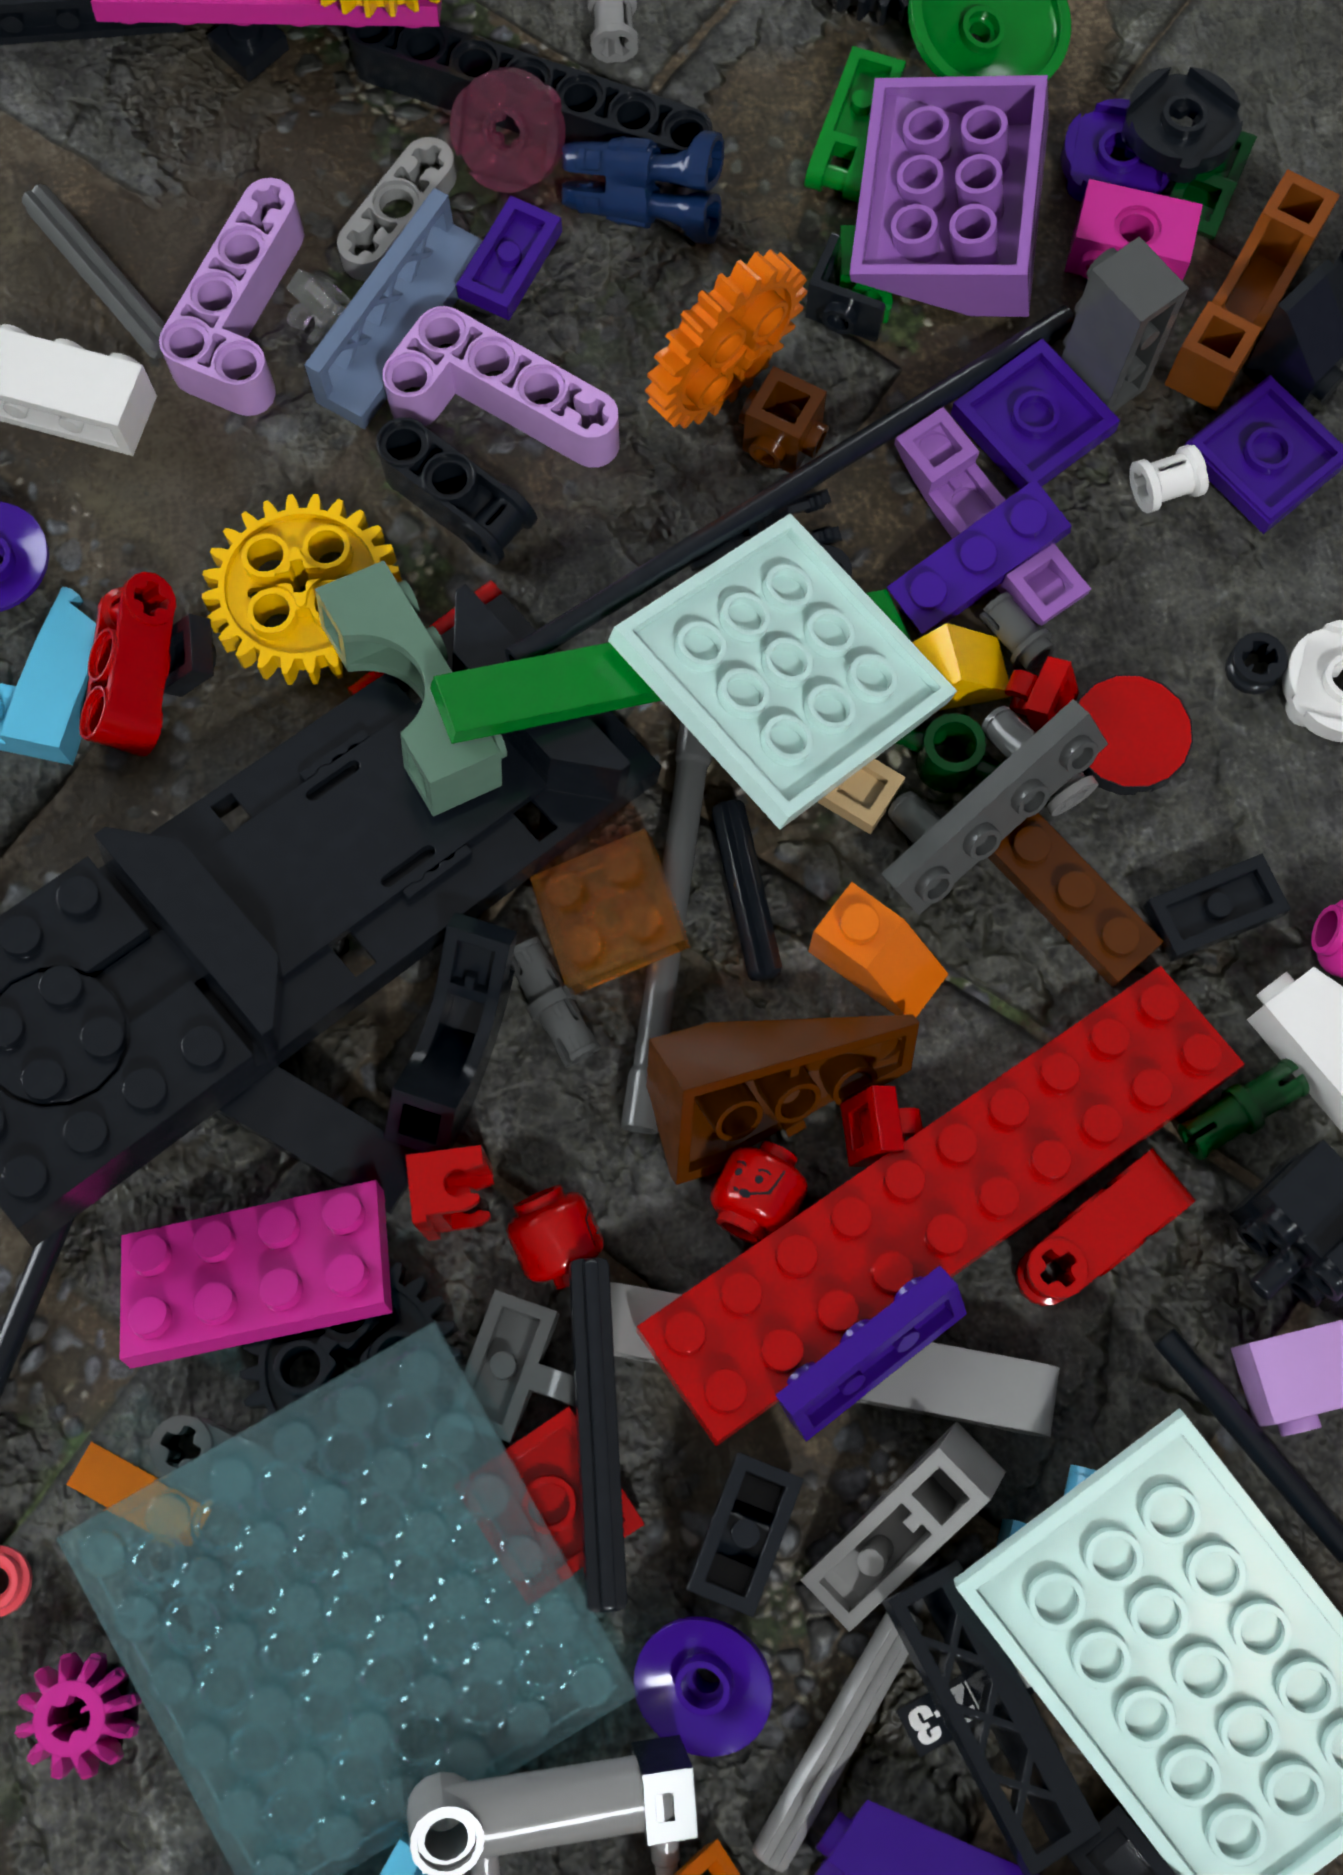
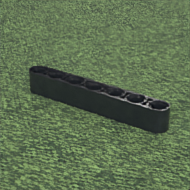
M345 25L355 73L361 80L561 148L564 144L570 142H609L611 139L625 136L627 138L652 139L657 143L661 154H676L688 149L694 137L705 130L713 131L709 117L696 108L443 25L420 28H406L404 26H364L354 28Z

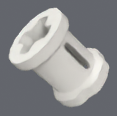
M1187 444L1178 447L1175 455L1151 463L1146 459L1133 462L1130 466L1129 478L1132 493L1137 505L1145 513L1159 510L1162 502L1186 494L1198 497L1206 494L1208 490L1209 477L1206 463L1195 445Z

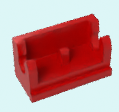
M482 1145L406 1155L412 1223L428 1241L440 1240L441 1233L480 1227L491 1219L490 1212L485 1210H477L471 1214L463 1213L474 1208L481 1201L479 1194L471 1193V1190L479 1191L495 1185L493 1167Z

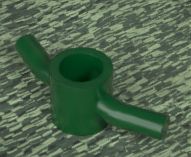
M958 713L944 714L932 721L927 729L917 726L893 744L901 745L917 752L916 768L919 777L925 785L934 791L943 793L957 792L968 786L973 778L983 781L1002 764V762L984 755L987 743L985 733L980 725L969 716ZM945 744L955 746L962 751L966 761L959 763L946 761L938 755L934 747Z

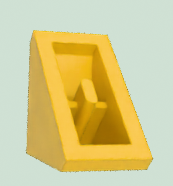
M946 623L912 642L957 690L949 703L940 710L1011 697L1005 694L1004 691L1009 678L997 637Z

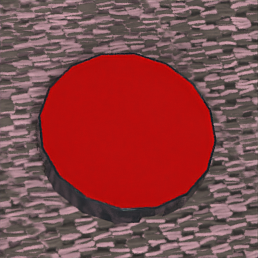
M1114 675L1094 683L1077 701L1078 704L1090 713L1108 743L1097 754L1094 762L1083 771L1085 776L1093 775L1098 782L1099 788L1117 795H1135L1137 792L1149 790L1152 792L1164 787L1186 763L1193 744L1192 720L1182 700L1163 683L1142 675Z

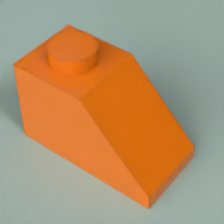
M853 882L849 884L813 931L808 950L817 959L895 1015L913 1014L917 1018L948 976V972L905 919Z

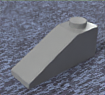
M956 1421L910 1465L804 1574L801 1581L850 1632L992 1499L1006 1471Z

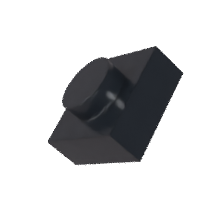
M220 24L207 35L212 52L249 83L289 50L286 34L274 24H252L248 26Z
M188 614L172 626L169 649L170 669L165 682V694L183 697L214 676L217 654L216 648L212 644L211 619Z

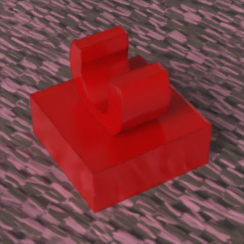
M1051 656L1047 657L1039 676L1024 670H1014L1004 690L1005 694L1014 697L1010 704V709L1027 716L1029 725L1035 732L1040 730L1071 700L1074 699L1076 701L1079 695L1071 661Z
M872 1085L840 1104L849 1167H868L887 1153L904 1151L905 1136H913L923 1129L919 1108H898L895 1086Z

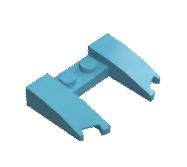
M62 586L34 642L17 685L12 686L0 683L1 751L68 765L74 764L82 739L79 723L86 700L89 679L87 672L88 659L94 643L96 623L77 609L84 601L71 588Z

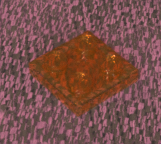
M645 828L530 877L564 984L568 988H572L576 994L691 947L653 839Z

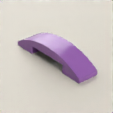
M944 407L896 437L894 444L908 472L952 539L1005 501L1004 497L975 463L980 451ZM1054 543L1008 573L1004 581L995 587L1001 594L1009 592L1013 596V600L1029 618L1040 626L1085 597L1091 590L1089 585Z

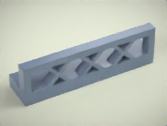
M433 188L304 364L316 403L363 429H366L387 399L382 379L386 361L420 316L427 310L437 306H448L451 308L459 299L456 284L483 241L481 238L453 224L449 195Z

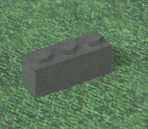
M1140 236L1119 251L1115 248L1106 250L1091 264L1086 273L1089 279L1083 296L1074 308L1076 316L1072 328L1063 340L1065 348L1061 358L1112 412H1115L1146 389L1189 290L1184 282Z

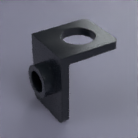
M832 232L809 282L805 318L822 323L836 333L853 334L869 341L877 342L881 334L886 305L879 300L830 283L837 266L841 235Z

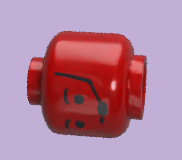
M767 1141L762 1142L759 1149L740 1147L733 1151L710 1195L711 1204L719 1214L716 1218V1223L729 1234L755 1245L796 1217L808 1192L806 1178L795 1168L798 1160L797 1157L784 1147Z
M558 1184L534 1193L513 1206L516 1215L507 1224L506 1234L527 1279L534 1282L553 1280L556 1289L569 1287L570 1262L582 1258H596L601 1253L604 1239L588 1202L582 1194L578 1192H564L562 1185Z

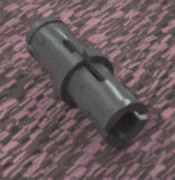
M534 937L516 945L510 969L515 971L514 976L530 1003L526 1010L533 1021H540L543 1029L551 1039L564 1068L572 1067L594 1055L595 1052L601 1049V1046L586 1025L580 1010L574 1002L577 997L571 984H564L550 961L540 938Z

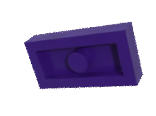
M510 195L456 284L458 298L509 321L562 233L561 217Z

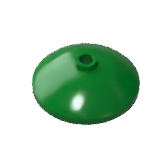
M1068 0L908 1V20L913 41L922 59L937 77L1048 75L1049 81L1063 62L1069 47L1071 14ZM971 34L977 35L982 42L976 40Z

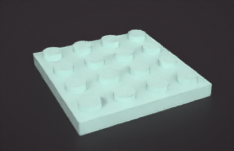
M791 513L614 626L608 642L779 830L947 705L957 692L952 684Z

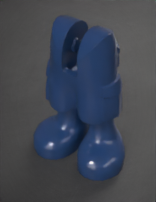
M705 130L694 137L688 149L676 154L666 155L661 154L657 143L648 138H627L623 136L611 139L609 142L579 141L566 143L562 146V169L574 173L603 175L606 178V182L591 180L564 182L562 184V205L576 210L578 213L604 216L608 221L618 225L624 224L639 228H650L656 218L665 220L681 227L684 233L695 243L712 245L717 238L721 222L722 207L720 195L702 191L687 195L665 194L660 192L655 181L673 183L694 190L710 191L717 184L723 168V136L720 132Z

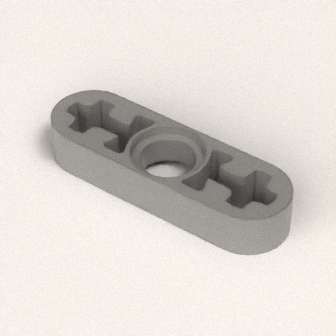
M423 137L410 143L341 229L337 237V247L343 269L349 276L357 280L366 281L433 188L448 194L454 187L456 182L454 156L452 149L446 142L434 137ZM435 163L439 164V170L432 168ZM420 166H423V167H425V168H428V169H426V171L422 174V176H421V173H420ZM397 199L406 200L413 205L412 210L401 218H391L382 212L387 203ZM374 226L378 229L376 234L374 231ZM372 243H374L375 252L373 253L366 251ZM357 247L364 250L358 256L355 255L354 251Z

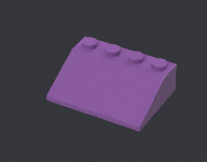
M1048 75L875 78L850 267V280L852 282L968 316L1029 317L1049 122Z

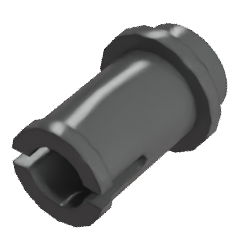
M1009 592L1002 593L994 598L983 609L985 612L980 614L979 620L986 624L1012 653L1010 662L1014 666L1022 665L1027 671H1031L1041 665L1053 653L1055 645L1050 641L1052 637L1050 630L1047 628L1039 629L1013 600V596Z

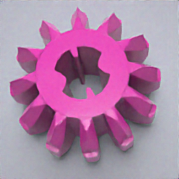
M77 1652L62 1655L58 1671L50 1666L39 1668L34 1673L35 1683L40 1692L21 1694L17 1701L23 1710L33 1713V1720L18 1725L14 1734L18 1738L35 1735L38 1743L27 1755V1762H30L32 1765L40 1763L52 1755L50 1764L51 1778L60 1780L68 1776L73 1767L82 1780L97 1775L100 1760L113 1765L124 1757L122 1746L117 1738H132L138 1734L139 1724L132 1719L123 1717V1712L139 1705L142 1697L138 1692L121 1696L118 1689L127 1681L130 1671L125 1666H122L105 1676L107 1668V1655L105 1653H92L84 1665ZM83 1700L86 1706L80 1712H90V1723L85 1727L75 1730L72 1724L78 1718L69 1719V1705Z

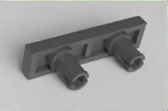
M1074 699L1037 732L1019 718L1009 707L1001 706L993 710L985 718L982 730L985 733V737L1008 759L943 818L913 791L903 793L891 804L888 810L889 818L913 845L885 869L881 875L918 915L931 904L942 900L951 891L955 882L976 863L991 856L1007 835L1027 817H1031L1041 811L1047 804L1049 797L1075 774L1086 770L1094 762L1097 754L1108 745L1090 713Z

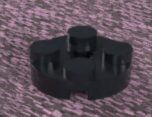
M1171 67L1148 74L1134 88L1126 109L1121 138L1123 143L1132 149L1146 164L1165 172L1170 180L1184 184L1195 180L1200 173L1214 170L1229 158L1242 131L1243 120L1240 122L1237 113L1241 104L1233 88L1216 74L1205 69L1190 67L1187 75H1169ZM1188 116L1193 120L1191 127L1181 126L1174 122L1171 117L1181 120Z

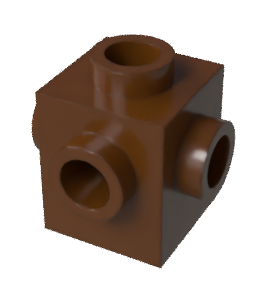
M773 366L759 391L753 390L749 394L741 410L739 423L744 425L743 451L749 453L756 462L770 469L781 468L789 473L797 470L806 456L814 459L822 448L829 430V425L823 423L827 391Z

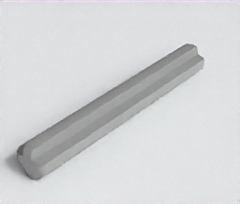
M887 1611L753 1844L754 1855L773 1870L784 1872L789 1867L909 1654ZM910 1612L921 1633L923 1622Z

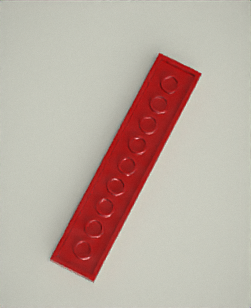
M1160 965L904 1142V1151L887 1153L637 1326L636 1333L714 1445L718 1446L778 1403L776 1394L788 1385L787 1380L795 1370L809 1362L817 1363L840 1344L842 1336L852 1325L863 1319L871 1320L893 1303L897 1292L908 1281L916 1277L927 1276L939 1265L951 1278L1236 1075L1245 1063Z

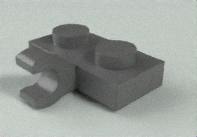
M495 1289L447 1420L514 1444L532 1392L576 1408L574 1376L542 1365L560 1313Z

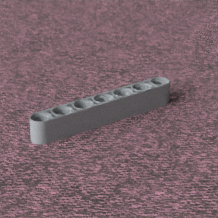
M610 1282L614 1356L658 1364L636 1333V1329L639 1324L673 1302L681 1294ZM931 1342L858 1400L857 1403L1019 1434L1051 1438L1059 1368L1045 1363Z

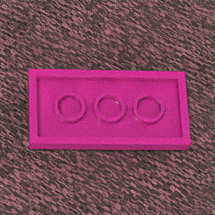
M377 1180L121 1235L120 1360L130 1369L392 1313L384 1190Z

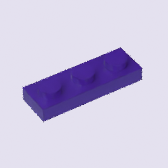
M1034 479L887 586V591L917 634L922 637L946 624L1000 585L1008 573L1052 543L1056 544L1071 533L1072 525L1037 480Z
M940 1265L925 1277L913 1278L900 1288L894 1297L893 1303L871 1320L863 1319L852 1325L842 1336L840 1344L817 1363H806L791 1374L787 1380L788 1385L777 1393L776 1397L790 1423L806 1442L967 1314L958 1284Z

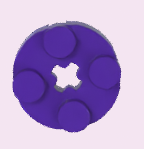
M1108 99L1096 103L1093 112L1085 114L1082 118L1080 113L1069 125L1061 151V167L1067 178L1066 189L1075 200L1082 202L1089 179L1160 194L1167 187L1170 179L1166 173L1146 164L1122 141L1121 133L1125 123L1129 99ZM1114 147H1120L1125 149V157L1131 160L1117 161L1111 158L1109 154L1113 152Z

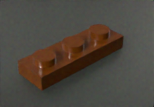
M1039 813L1027 817L1001 841L997 850L988 857L1112 988L1164 942Z

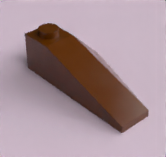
M913 1014L708 1022L650 1038L646 1087L672 1180L678 1185L721 1172L730 1154L736 1149L751 1147L780 1130H783L789 1138L807 1128L804 1118L827 1104L835 1101L837 1105H840L872 1085L883 1086L911 1071L920 1022Z

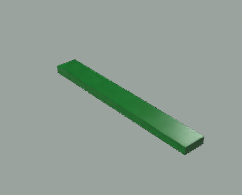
M887 589L866 593L905 636L911 640ZM609 642L436 675L433 677L430 686L451 744L662 701Z

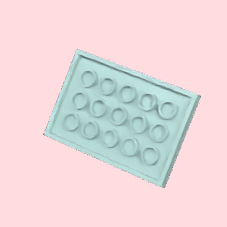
M1180 1408L954 1578L956 1589L1176 1875H1314L1343 1853V1616Z

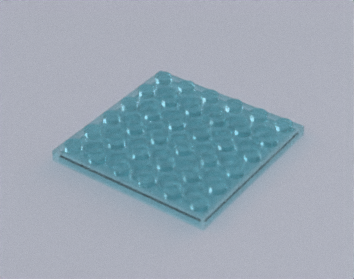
M436 1320L56 1538L234 1875H343L399 1841L404 1833L408 1834L406 1814L408 1798L414 1787L425 1777L438 1772H454L471 1781L508 1775L639 1695L631 1675L597 1613L587 1609L585 1592L570 1568L564 1553L549 1529L547 1522Z

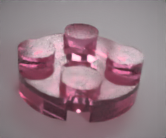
M513 67L496 68L473 79L469 86L465 87L456 97L450 116L452 145L457 156L462 154L465 163L472 169L468 173L481 185L503 193L522 191L547 178L558 164L562 156V146L565 144V122L561 112L562 106L559 94L553 87L544 85L535 75ZM507 115L514 119L515 125L520 130V137L514 139L511 146L504 144V134L496 131L495 126L496 122L506 120Z

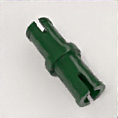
M1285 1058L1246 1085L1233 1084L1223 1090L1220 1101L1189 1120L1177 1124L1178 1134L1182 1142L1185 1144L1204 1131H1207L1208 1133L1196 1139V1144L1188 1149L1195 1158L1203 1160L1208 1157L1209 1153L1242 1132L1248 1134L1255 1133L1265 1126L1266 1117L1299 1097L1301 1098L1309 1094L1310 1088L1305 1075L1301 1074L1284 1086H1279L1291 1077L1290 1074L1299 1069L1293 1061Z

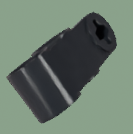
M400 417L390 420L383 425L377 434L376 446L389 486L432 517L438 524L444 526L464 541L474 553L486 562L498 565L504 559L505 554L503 550L523 528L531 529L536 524L537 515L523 496L508 485L497 481L470 461L467 456L458 452L427 429L421 422L413 418ZM405 453L418 454L409 460L396 459ZM451 486L463 488L460 492L452 495L441 493L445 488Z

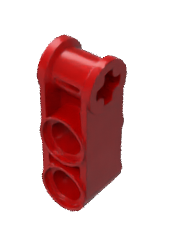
M144 571L131 576L124 583L123 587L108 591L100 599L97 607L98 616L94 643L88 659L87 672L89 679L86 700L79 723L80 735L84 740L141 757L147 756L153 750L162 729V702L165 682L170 669L169 649L176 609V597L168 582L155 573Z
M1153 1148L1106 1184L1108 1188L1100 1189L1057 1224L1058 1228L1024 1254L1018 1262L1015 1275L1016 1284L1026 1299L1040 1306H1054L1079 1293L1098 1276L1105 1275L1147 1241V1236L1150 1237L1157 1233L1196 1201ZM1056 1261L1063 1271L1058 1274L1057 1281L1047 1284L1043 1281L1040 1274L1045 1270L1046 1265Z

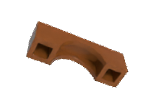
M1287 169L1261 212L1248 240L1219 291L1211 302H1207L1183 342L1164 385L1217 411L1270 321L1275 309L1283 299L1316 243L1340 197L1339 194Z

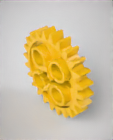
M289 494L285 510L279 512L269 500L263 502L264 518L257 520L251 514L243 512L241 516L246 530L242 533L229 528L223 530L230 546L229 549L211 548L210 554L219 568L203 570L202 574L208 587L211 588V590L202 593V599L208 611H212L207 618L211 619V627L214 633H221L218 638L227 653L237 650L235 655L241 667L246 669L258 660L257 667L263 679L268 680L279 667L287 685H293L299 670H306L312 684L316 685L319 683L321 668L327 666L338 679L342 678L343 667L341 659L320 624L315 588L381 561H385L397 582L402 581L399 567L393 566L397 560L392 544L383 545L385 539L382 528L379 525L367 529L366 516L361 509L347 518V512L341 499H337L329 510L326 511L323 510L318 494L312 495L307 508H299L294 495ZM330 552L342 553L333 562H318L324 554ZM271 560L281 561L280 565L273 570L258 571L265 562ZM305 586L306 591L301 592L300 587ZM258 592L252 598H250V595L252 593ZM277 614L288 615L287 619L278 626H263L271 616Z

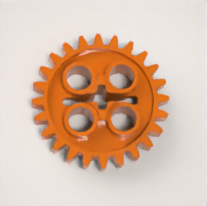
M769 249L764 256L759 252H755L747 265L741 259L737 261L728 278L723 273H720L717 276L714 289L709 293L701 290L698 293V302L690 310H683L680 314L682 321L679 328L667 332L665 337L670 343L655 354L654 358L660 364L647 374V377L652 381L645 389V393L650 396V399L647 401L648 404L674 428L680 424L685 429L692 421L698 425L701 424L708 412L716 416L724 401L728 400L732 403L736 400L739 389L744 385L750 388L753 385L754 378L762 370H766L770 366L769 361L773 353L784 347L780 342L781 338L794 330L796 326L791 320L803 311L804 307L799 302L807 294V290L803 287L807 279L801 274L802 271L781 252L776 254L772 249Z

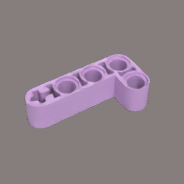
M271 177L259 179L245 190L164 325L159 337L162 354L174 381L180 389L244 416L259 415L266 411L274 402L276 396L275 384L265 355L260 346L247 339L297 254L305 236L294 192L281 179ZM192 354H198L192 358H186ZM244 375H251L244 380H237Z
M437 306L427 310L420 316L384 365L382 379L390 411L394 419L400 417L413 418L424 426L430 425L438 418L453 396L457 394L580 465L589 468L602 467L609 464L617 456L620 449L618 407L609 395L457 309L448 306ZM442 344H454L447 348H438ZM491 371L503 372L502 374H499L497 376L485 375L486 373H489ZM411 387H421L420 390L415 392H403ZM541 398H548L553 400L552 402L547 404L533 403L534 401Z

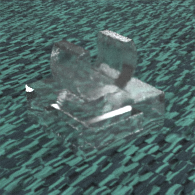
M298 269L286 289L300 303L291 308L286 322L292 327L304 330L309 321L314 317L315 327L306 341L310 345L317 347L351 300L330 280Z

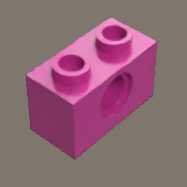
M1089 179L1077 215L1064 272L1081 275L1089 279L1086 276L1089 267L1103 252L1110 248H1115L1119 251L1140 236L1183 281L1191 262L1203 204Z

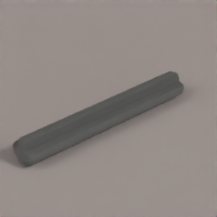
M36 184L32 191H26L22 196V203L30 217L146 353L152 358H162L163 354L159 345V337L165 325L164 321L48 186Z

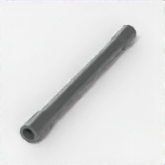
M681 721L675 751L677 766L633 1065L628 1073L620 1126L623 1130L640 1134L659 1133L646 1087L649 1039L670 1033L706 774L712 761V755Z

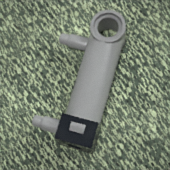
M680 1735L635 1741L631 1742L632 1755L471 1781L454 1772H438L427 1776L414 1787L407 1803L406 1814L409 1846L413 1861L427 1875H462L470 1868L471 1875H501L499 1860L501 1855L644 1832L647 1845L651 1846V1857L655 1865L656 1875H674L678 1871V1861L680 1860L679 1841L698 1838L693 1767ZM442 1818H455L460 1821L454 1828L446 1831H436L429 1828L435 1821Z

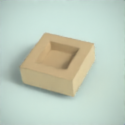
M874 759L820 799L818 803L871 835L902 788L906 777Z

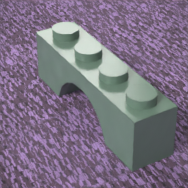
M381 561L315 588L321 627L348 672L375 671L394 676L408 684L421 698L423 703L418 714L400 735L404 768L432 816H436L502 786V759L507 757V749L501 734L451 744L430 689L434 676L452 673L447 664L448 653L437 629L434 626L425 628L418 617L420 614L419 605L406 580L397 582L385 561Z

